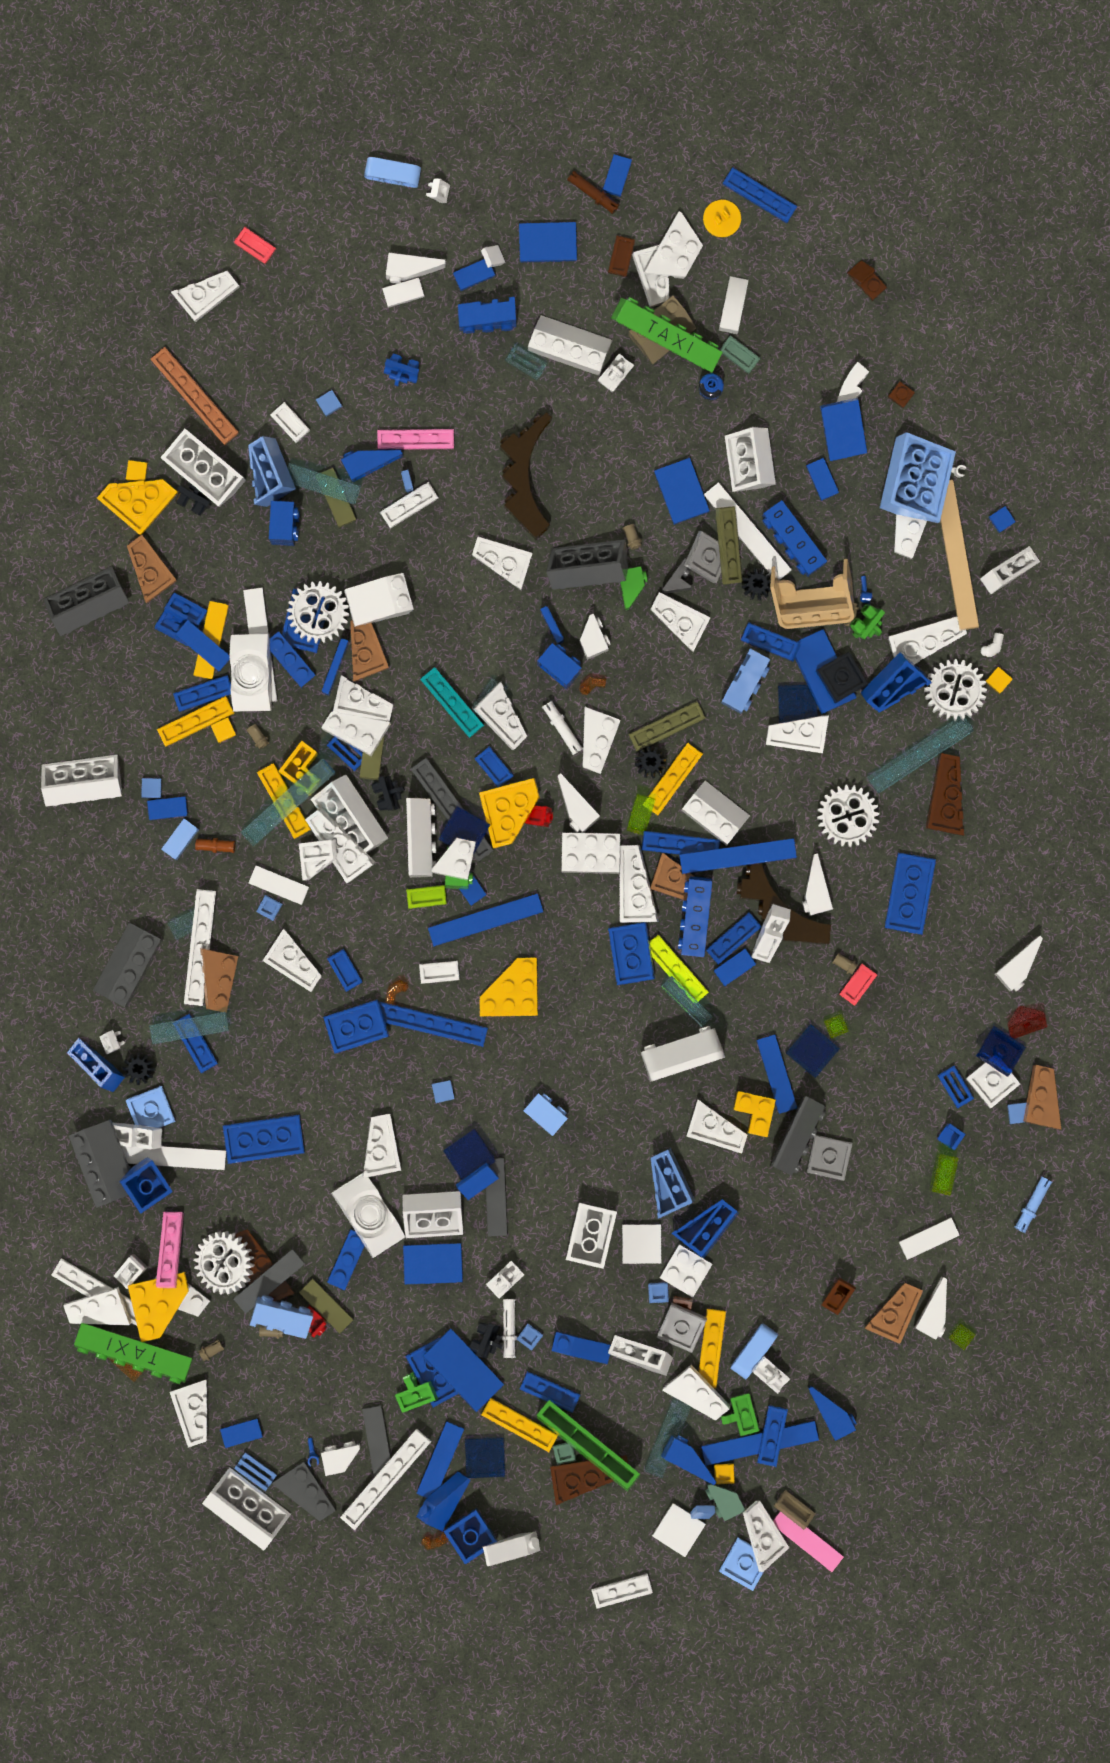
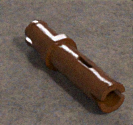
M576 171L572 172L573 175H570L567 181L595 200V204L603 206L611 214L615 213L614 210H617L620 204L616 203L607 196L605 191H600L576 173Z

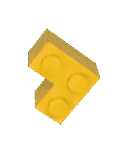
M301 741L280 768L279 773L310 796L322 782L319 777L308 770V767L318 756V753Z
M737 1091L733 1110L751 1114L748 1133L768 1137L776 1100Z

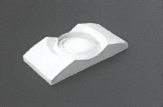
M269 634L231 635L229 658L232 675L231 698L233 712L272 711Z
M363 1173L331 1193L372 1258L405 1238L397 1220L383 1202L378 1190L368 1177L363 1178Z

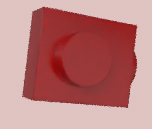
M534 806L525 824L549 827V823L553 820L552 808L548 806Z
M309 1305L307 1308L313 1313L309 1332L314 1338L316 1335L320 1336L326 1330L327 1320Z

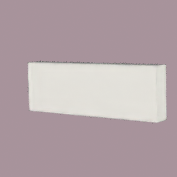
M427 482L380 513L391 529L439 498L429 482Z
M255 866L249 880L251 885L300 905L303 904L309 890L308 886Z
M949 1218L899 1241V1244L908 1260L960 1235L952 1218Z
M648 1574L591 1589L596 1608L653 1593Z

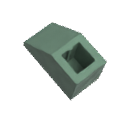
M707 1484L708 1489L705 1491L710 1501L714 1499L717 1505L715 1512L718 1518L723 1517L724 1521L745 1511L736 1491L716 1484Z

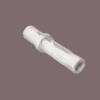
M553 701L544 705L542 708L550 718L551 725L556 727L572 755L581 751L583 747L575 738L564 721L565 717L559 713Z
M503 1299V1358H516L515 1299Z

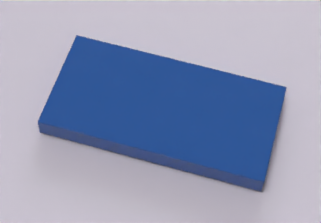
M824 629L796 641L801 645L795 660L821 714L857 698L855 693L834 703L816 673L817 669L837 658Z
M898 852L884 928L923 935L936 859Z
M300 1115L223 1126L228 1164L305 1153Z
M449 1329L423 1355L431 1366L475 1412L504 1385L452 1329Z

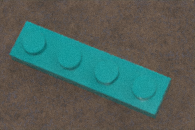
M435 667L420 679L469 738L484 727L482 722Z

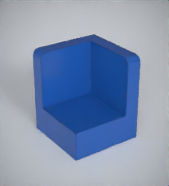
M947 1123L937 1137V1140L951 1150H955L966 1134L950 1123Z

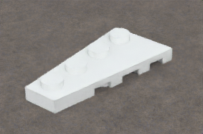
M956 616L888 636L893 658L901 652L911 662L916 664L942 647L964 636L967 632L966 630L959 631Z
M322 808L305 819L319 841L335 840L337 859L333 863L346 883L351 882L376 863Z
M639 845L620 846L621 923L659 922Z

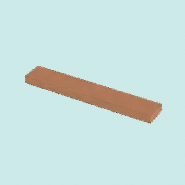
M165 347L151 358V361L224 446L239 434Z

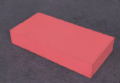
M246 227L243 228L234 241V244L264 264L268 262L276 250L274 246Z
M861 964L839 995L855 1006L877 974L864 964Z

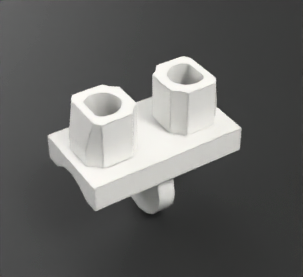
M618 354L598 379V382L613 393L634 365L621 354Z
M510 1261L486 1285L498 1298H501L524 1274Z
M765 1357L752 1370L756 1376L777 1394L790 1380L789 1377Z

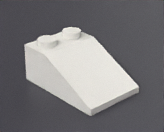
M403 573L383 577L344 590L354 627L406 615L413 610Z
M560 773L558 775V782L568 817L571 821L569 823L570 827L576 833L579 831L584 833L599 820L600 815Z

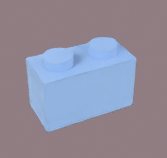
M538 1093L525 1108L524 1112L553 1136L568 1119L565 1117L567 1112L560 1106L555 1108L550 1103L553 1100L545 1093L542 1096Z

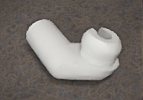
M994 633L993 643L983 646L981 654L992 657L999 653L1004 635Z

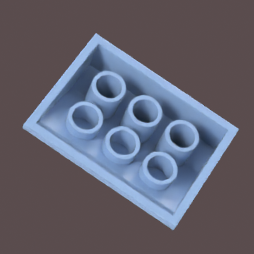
M907 432L896 437L880 508L897 515L939 523L956 451Z

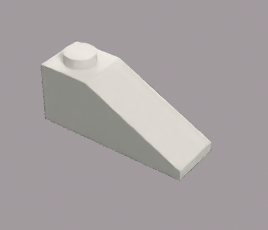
M389 253L386 279L396 284L401 283V281L406 282L445 268L446 261L443 259Z
M1029 546L989 571L980 580L989 593L993 594L1040 561Z
M818 854L812 856L804 896L805 901L802 902L805 913L808 912L809 916L833 909Z
M1041 936L1035 938L995 973L1009 991L1013 989L1018 991L1024 985L1023 981L1027 978L1043 938Z
M942 1276L914 1328L934 1339H937V1337L941 1338L946 1329L944 1324L946 1318L947 1279Z
M616 1335L608 1352L612 1356L665 1376L673 1359L665 1351Z
M535 1531L513 1535L484 1546L483 1550L487 1566H492L540 1551Z

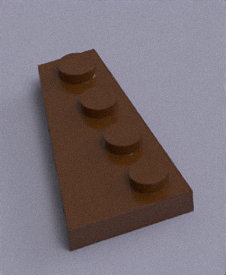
M939 753L926 829L964 836L961 806L962 792L960 789V757Z
M246 1229L235 1234V1239L242 1237L241 1243H248L245 1247L246 1250H252L248 1255L254 1256L250 1260V1263L255 1265L249 1268L253 1272L252 1275L248 1276L250 1278L248 1282L250 1285L269 1269L273 1262L251 1232ZM285 1280L267 1296L272 1297L273 1301H277L295 1292Z
M627 1455L619 1456L628 1464ZM589 1460L550 1466L556 1505L613 1482L609 1476Z

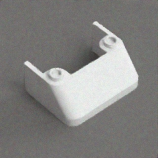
M710 1026L699 1029L700 1033L658 1047L655 1044L644 1047L645 1051L641 1052L650 1082L725 1058L715 1028L711 1029Z

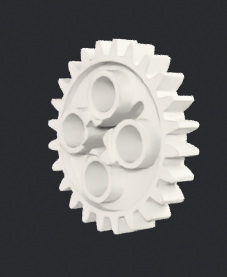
M319 581L318 586L311 582L310 588L304 584V591L298 588L299 595H292L295 601H289V604L293 608L287 609V612L292 613V615L287 618L288 620H294L290 626L297 627L294 633L301 632V639L307 636V642L314 638L315 644L318 643L319 639H322V642L325 643L327 637L333 641V634L339 637L338 629L345 630L342 624H348V621L344 617H348L350 614L344 612V610H347L349 606L343 605L347 600L346 598L340 599L341 591L335 593L336 586L329 589V583L322 587L321 581ZM310 596L317 597L318 600L315 605L307 603ZM325 597V600L321 606V611L323 614L318 615L316 626L314 629H312V624L314 623V620L316 618L314 610L318 611L321 598ZM327 603H335V609L327 611L325 609ZM304 614L311 615V620L308 623H303L301 617ZM322 620L329 621L327 629L319 627V623Z
M955 659L954 664L947 660L946 666L940 663V669L933 668L935 675L932 673L928 674L932 682L928 685L930 687L924 689V692L929 693L925 696V699H931L928 706L934 705L933 713L939 710V717L945 714L946 720L953 716L954 721H956L957 716H960L963 721L965 714L971 718V711L977 713L978 709L976 706L982 707L983 703L980 700L986 699V696L982 695V693L987 692L986 688H982L986 681H980L983 674L977 675L978 668L972 670V663L965 666V660L961 664H958L957 659ZM960 674L961 680L953 706H950L957 676ZM951 675L954 681L946 682L944 676ZM969 680L972 682V686L969 688L964 687L962 682ZM946 693L949 699L941 700L938 695ZM964 698L967 700V704L964 706L959 705L957 700Z
M845 785L842 791L840 786H838L837 793L830 790L831 797L828 795L824 796L827 802H820L823 808L817 809V811L822 813V815L818 816L817 819L822 820V823L818 827L825 828L822 834L828 832L827 840L832 837L834 838L833 844H836L839 840L841 847L844 846L845 842H847L849 847L852 846V842L858 846L859 839L866 842L865 835L872 837L870 830L876 831L873 824H877L879 821L874 819V817L878 816L879 813L874 812V809L878 805L871 804L875 800L874 798L868 800L869 792L864 795L862 794L863 788L857 792L855 785H853L851 790ZM851 799H856L859 802L857 809H852L849 806ZM833 805H838L841 808L839 815H834L831 812ZM862 809L864 810V813L852 816L850 818L851 821L845 818L834 823L832 822V819L844 816L846 814L845 811L851 814ZM857 817H862L865 820L863 827H858L855 824ZM839 823H844L847 826L845 833H840L837 830Z
M219 1231L208 1235L209 1238L203 1239L204 1243L198 1244L201 1250L195 1251L199 1256L194 1259L199 1264L194 1267V1269L200 1270L197 1277H203L201 1283L207 1282V1289L213 1286V1292L219 1290L220 1294L225 1292L230 1294L233 1291H239L240 1288L246 1286L244 1282L250 1281L248 1276L253 1274L249 1268L255 1266L250 1263L254 1256L248 1255L252 1250H246L245 1247L248 1243H241L242 1237L235 1239V1233L229 1235L228 1231L223 1233ZM220 1245L223 1247V1253L219 1249ZM234 1257L238 1259V1265L235 1263ZM210 1261L213 1262L214 1268L210 1266ZM225 1272L229 1276L228 1280L225 1278Z

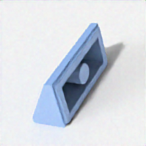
M183 819L161 850L175 860H178L199 829Z

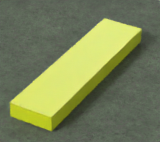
M659 935L650 941L653 959L694 1005L709 993Z

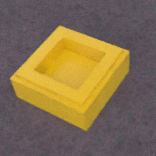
M128 460L126 480L146 482L148 463Z
M997 667L986 680V683L1000 694L1012 681V678Z
M229 718L211 725L218 743L236 736Z
M733 1463L714 1464L716 1484H734Z

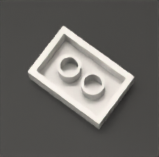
M562 833V873L619 874L620 834Z
M579 1202L566 1260L604 1269L617 1211Z

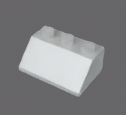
M752 427L725 436L732 492L765 488L776 484L768 428Z
M706 781L702 783L681 810L726 846L750 817L749 814Z
M460 1191L402 1195L406 1238L463 1235Z

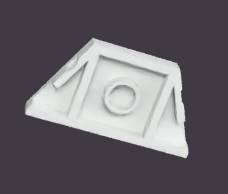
M680 211L675 216L646 267L645 275L657 274L662 277L673 276L674 278L684 279L703 247Z

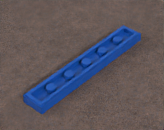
M794 839L680 855L682 874L797 858Z
M538 894L430 927L428 930L433 946H437L543 913Z
M379 1002L385 1023L484 1046L488 1030L486 1027Z
M815 1421L784 1427L780 1449L818 1441ZM763 1432L701 1446L705 1465L759 1454Z

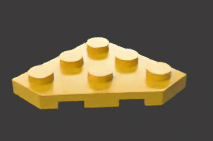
M163 479L146 482L108 484L97 499L141 536L178 492Z
M535 778L479 793L494 849L513 844L540 798Z
M517 958L480 996V1017L538 1016L537 958Z
M185 1272L178 1273L176 1288H157L156 1279L128 1285L141 1342L158 1339L163 1335L189 1292Z

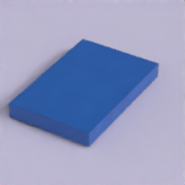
M576 222L519 223L520 262L577 261Z
M858 398L820 406L829 460L834 461L867 453Z
M690 458L654 471L673 525L709 512Z
M293 588L292 595L298 596V590ZM310 596L307 603L315 605L318 599L315 596ZM325 597L321 598L318 611L314 610L316 618L314 620V623L312 624V629H314L316 626L318 615L323 614L321 611V606L325 600ZM330 602L327 603L326 606H325V609H326L327 611H328ZM287 612L282 632L284 638L293 648L317 653L320 639L317 644H315L314 638L310 642H307V636L301 639V632L294 633L297 627L290 626L294 620H288L287 618L292 613ZM304 614L301 617L303 623H308L311 620V615ZM325 620L319 623L321 629L324 627Z
M647 922L608 928L617 985L654 980L655 973Z
M379 1000L323 1017L334 1054L390 1036Z
M461 1243L403 1245L405 1284L463 1282Z
M440 1337L405 1356L420 1384L428 1381L432 1382L438 1397L437 1400L430 1402L432 1407L458 1394L423 1357Z

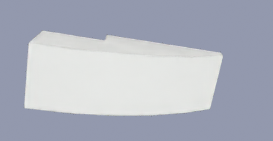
M730 276L719 331L738 334L748 280Z
M857 362L849 372L837 402L858 398L861 395L862 390L858 386L868 375L869 371Z
M772 904L757 938L751 958L770 963L783 939V932L790 921V909Z
M113 1123L121 1146L141 1147L150 1150L161 1148V1128Z

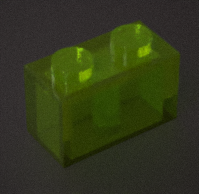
M937 1154L930 1186L931 1192L951 1196L959 1158Z

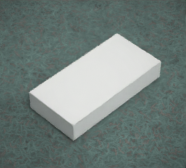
M419 278L382 288L388 308L424 297Z
M285 402L270 414L295 443L310 432V429Z
M458 961L419 964L421 984L459 980Z

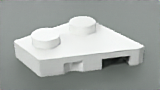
M456 838L432 868L431 872L468 880L476 842Z
M335 840L299 844L303 880L311 879L337 859Z

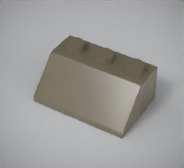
M673 295L654 310V315L658 317L663 315L671 319L670 324L674 326L677 323L684 326L689 334L697 329L686 310ZM633 330L629 331L631 340L652 364L656 363L670 351Z

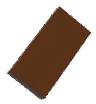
M616 236L608 273L627 277L635 239Z

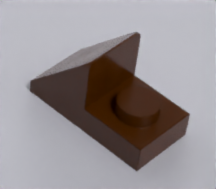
M861 260L847 274L873 301L887 287L874 274L875 269Z
M837 1278L821 1306L838 1315L856 1287L841 1278Z

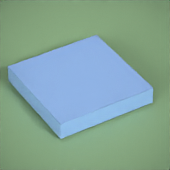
M162 1086L126 1100L135 1125L161 1128L176 1122Z
M738 1537L719 1572L753 1591L763 1572L758 1570L752 1545Z

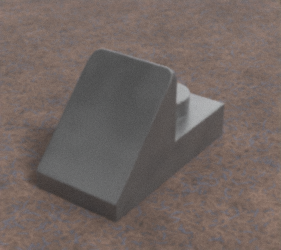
M686 558L664 586L662 592L665 594L692 590V586L681 579L682 577L686 578L691 569L684 566Z

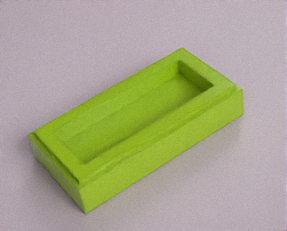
M445 885L406 890L409 909L447 904Z

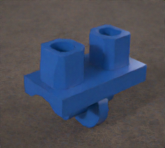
M392 354L390 359H386L384 373L388 374L389 378L395 380V386H399L400 382L406 384L408 381L417 383L419 375L418 361L409 360L408 365L401 363L402 357L397 354Z

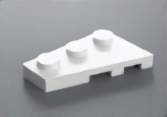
M829 715L769 725L766 745L823 753Z
M119 1287L63 1305L69 1323L131 1324Z

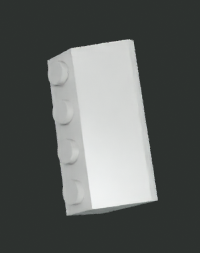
M541 315L530 339L528 351L600 376L612 340Z
M186 429L181 432L161 456L162 460L218 507L231 498L246 481L244 477Z
M118 755L43 764L41 790L45 806H57L60 804L122 796Z
M347 775L332 781L311 799L317 810L322 808L366 853H369L388 839Z
M406 798L409 877H433L431 871L436 861H433L432 853H436V842H432V834H435V823H431V815H435V804H431L430 799Z
M230 1467L202 1503L263 1551L291 1515V1513Z

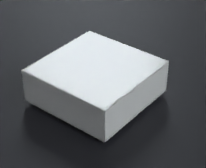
M498 245L485 247L481 250L488 268L505 263Z

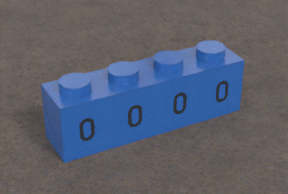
M782 500L763 513L764 519L762 522L767 529L771 528L774 531L775 535L773 536L779 544L783 543L786 547L785 553L791 560L794 558L798 564L796 567L802 575L806 574L809 577L827 563L825 557Z
M690 876L689 881H685L684 893H688L687 900H683L682 911L686 912L685 919H681L680 930L684 931L683 938H679L678 949H682L681 955L705 956L713 881L711 878Z

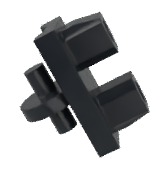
M190 484L189 488L194 493L179 486L176 504L185 508L189 500L194 501L195 504L191 511L198 516H201L206 508L209 509L211 507L210 501L199 495L206 496L192 484Z
M390 776L379 777V780L371 785L375 794L383 792L384 799L377 801L378 809L380 811L400 809L398 800L402 799L400 792L405 791V787H398L397 781L392 782Z
M479 1323L477 1332L483 1334L484 1337L481 1342L474 1339L470 1345V1349L476 1353V1356L487 1359L489 1353L495 1354L497 1348L503 1349L504 1345L500 1344L502 1336L498 1335L500 1326L492 1323Z

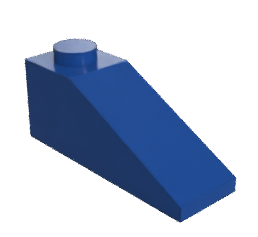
M401 450L357 451L355 453L350 451L343 455L344 458L341 461L353 483L402 458L403 454Z
M78 1038L67 1052L103 1089L114 1092L125 1078L109 1061L81 1038Z
M556 1331L551 1351L608 1364L610 1356L608 1352L611 1345Z
M808 1387L835 1441L856 1431L854 1425L857 1423L852 1414L848 1415L845 1410L814 1387Z
M671 1435L661 1457L715 1485V1479L694 1449L687 1444L689 1440L680 1435L677 1438Z
M460 1472L455 1473L424 1501L416 1517L425 1524L443 1531L471 1480Z

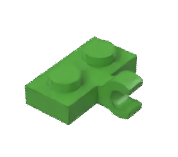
M414 1372L403 1377L408 1389L395 1395L402 1413L438 1399L431 1381L417 1386V1378Z
M746 1393L730 1398L734 1413L721 1416L722 1424L736 1422L740 1436L758 1432L759 1428L750 1394Z

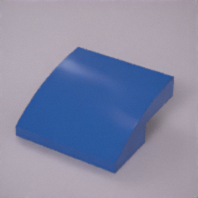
M173 593L165 606L163 614L156 623L155 629L188 646L175 634L187 620L199 628L207 610Z

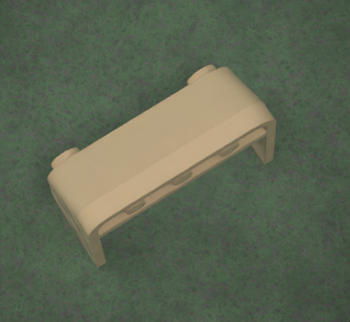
M844 559L843 574L834 577L833 587L796 590L795 584L792 581H779L776 567H772L770 588L778 623L781 627L792 629L851 622L854 619L853 585L848 559Z

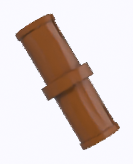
M197 838L195 849L212 851L213 853H234L235 841L218 840V838H213V840Z

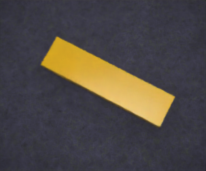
M210 601L203 633L220 647L229 605ZM198 655L194 676L213 680L215 668Z
M225 696L157 729L165 747L235 713Z
M687 743L643 805L658 816L703 753Z
M274 763L258 771V776L293 838L296 839L310 831L311 828Z
M707 1309V1321L704 1325L698 1372L713 1388H716L726 1311Z
M492 1398L489 1399L481 1414L547 1452L551 1450L558 1437L551 1430Z

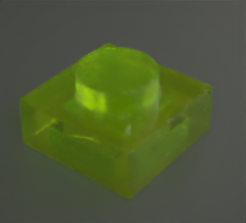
M842 1014L823 1021L830 1039L849 1032Z

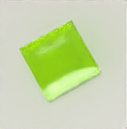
M959 1323L948 1339L965 1350L976 1335Z

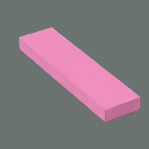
M454 429L377 430L378 450L454 449Z
M163 1212L156 1279L157 1288H176L183 1212Z
M779 1511L772 1520L778 1530L831 1572L844 1558L843 1555L808 1527L803 1530L782 1512Z

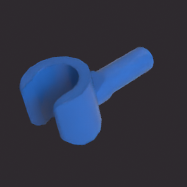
M861 576L862 592L860 600L863 603H870L872 593L866 592V576Z
M308 1438L310 1450L308 1465L311 1466V1458H315L318 1465L319 1456L315 1454L313 1439Z

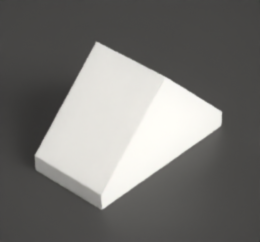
M133 1254L115 1273L114 1277L128 1289V1285L133 1284L148 1267Z

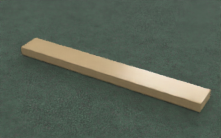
M949 480L940 523L959 631L978 628L979 624L954 482Z

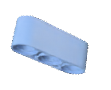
M368 157L364 177L369 180L417 188L421 167Z
M762 1323L732 1363L730 1369L746 1380L752 1373L753 1368L773 1344L778 1333Z

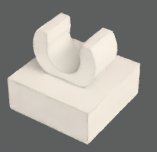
M434 179L433 182L428 183L432 190L431 193H426V196L439 203H447L450 185L441 179Z
M112 1030L100 1036L106 1054L118 1050L120 1046L125 1044L124 1041L118 1042L116 1036L121 1034L120 1031L114 1033Z

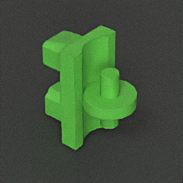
M865 604L861 609V613L865 616L864 620L861 621L859 618H855L850 623V627L854 631L852 635L855 638L865 639L867 636L872 638L874 634L877 636L882 634L879 628L882 622L879 620L885 612L882 609Z

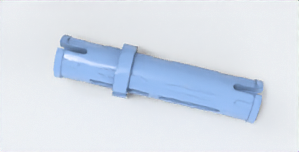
M1041 1176L1026 1207L1022 1208V1215L1014 1228L1026 1233L1032 1219L1036 1217L1035 1213L1048 1188L1052 1184L1050 1180L1048 1181V1179Z

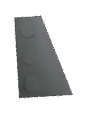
M305 1461L272 1482L275 1487L318 1521L323 1520L336 1511Z

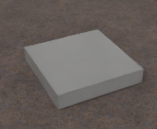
M699 531L684 566L710 582L717 583L721 574L719 542L703 531Z
M815 1135L807 1173L844 1181L852 1143Z
M671 1303L657 1338L692 1353L707 1321V1317Z

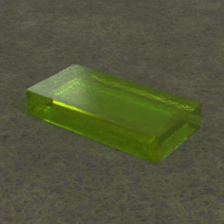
M637 793L626 831L643 835V831H646L655 798Z

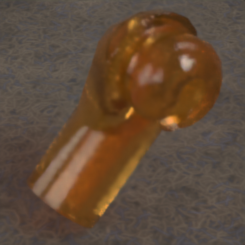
M588 677L580 684L579 690L581 694L588 695L595 687L605 688L606 678Z
M397 980L387 989L385 1003L394 1005L396 994L401 991H407V982Z
M445 1534L433 1540L426 1536L421 1541V1544L425 1546L426 1550H431L446 1544L448 1538Z

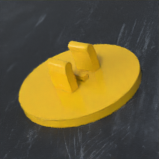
M717 200L706 208L703 222L707 231L712 235L728 237L738 230L741 223V214L734 203L728 200Z

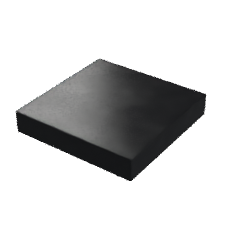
M849 651L816 670L834 703L841 701L868 685Z

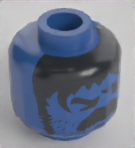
M706 374L700 380L699 393L707 400L719 398L723 392V380L716 374Z

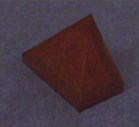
M1019 1006L1007 1026L1012 1040L1046 1028L1047 1023L1043 1011Z

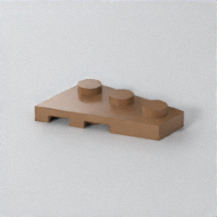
M143 535L127 545L147 604L177 580Z
M353 620L350 621L353 682L389 669L372 623L354 627Z
M662 852L651 890L687 900L688 893H684L685 881H689L690 876H695L690 873L682 874L681 866Z
M200 948L203 959L202 972L204 973L206 1009L227 1013L238 956Z
M1033 1065L1023 1122L1061 1130L1054 1069Z
M904 1283L864 1328L900 1344L923 1290Z

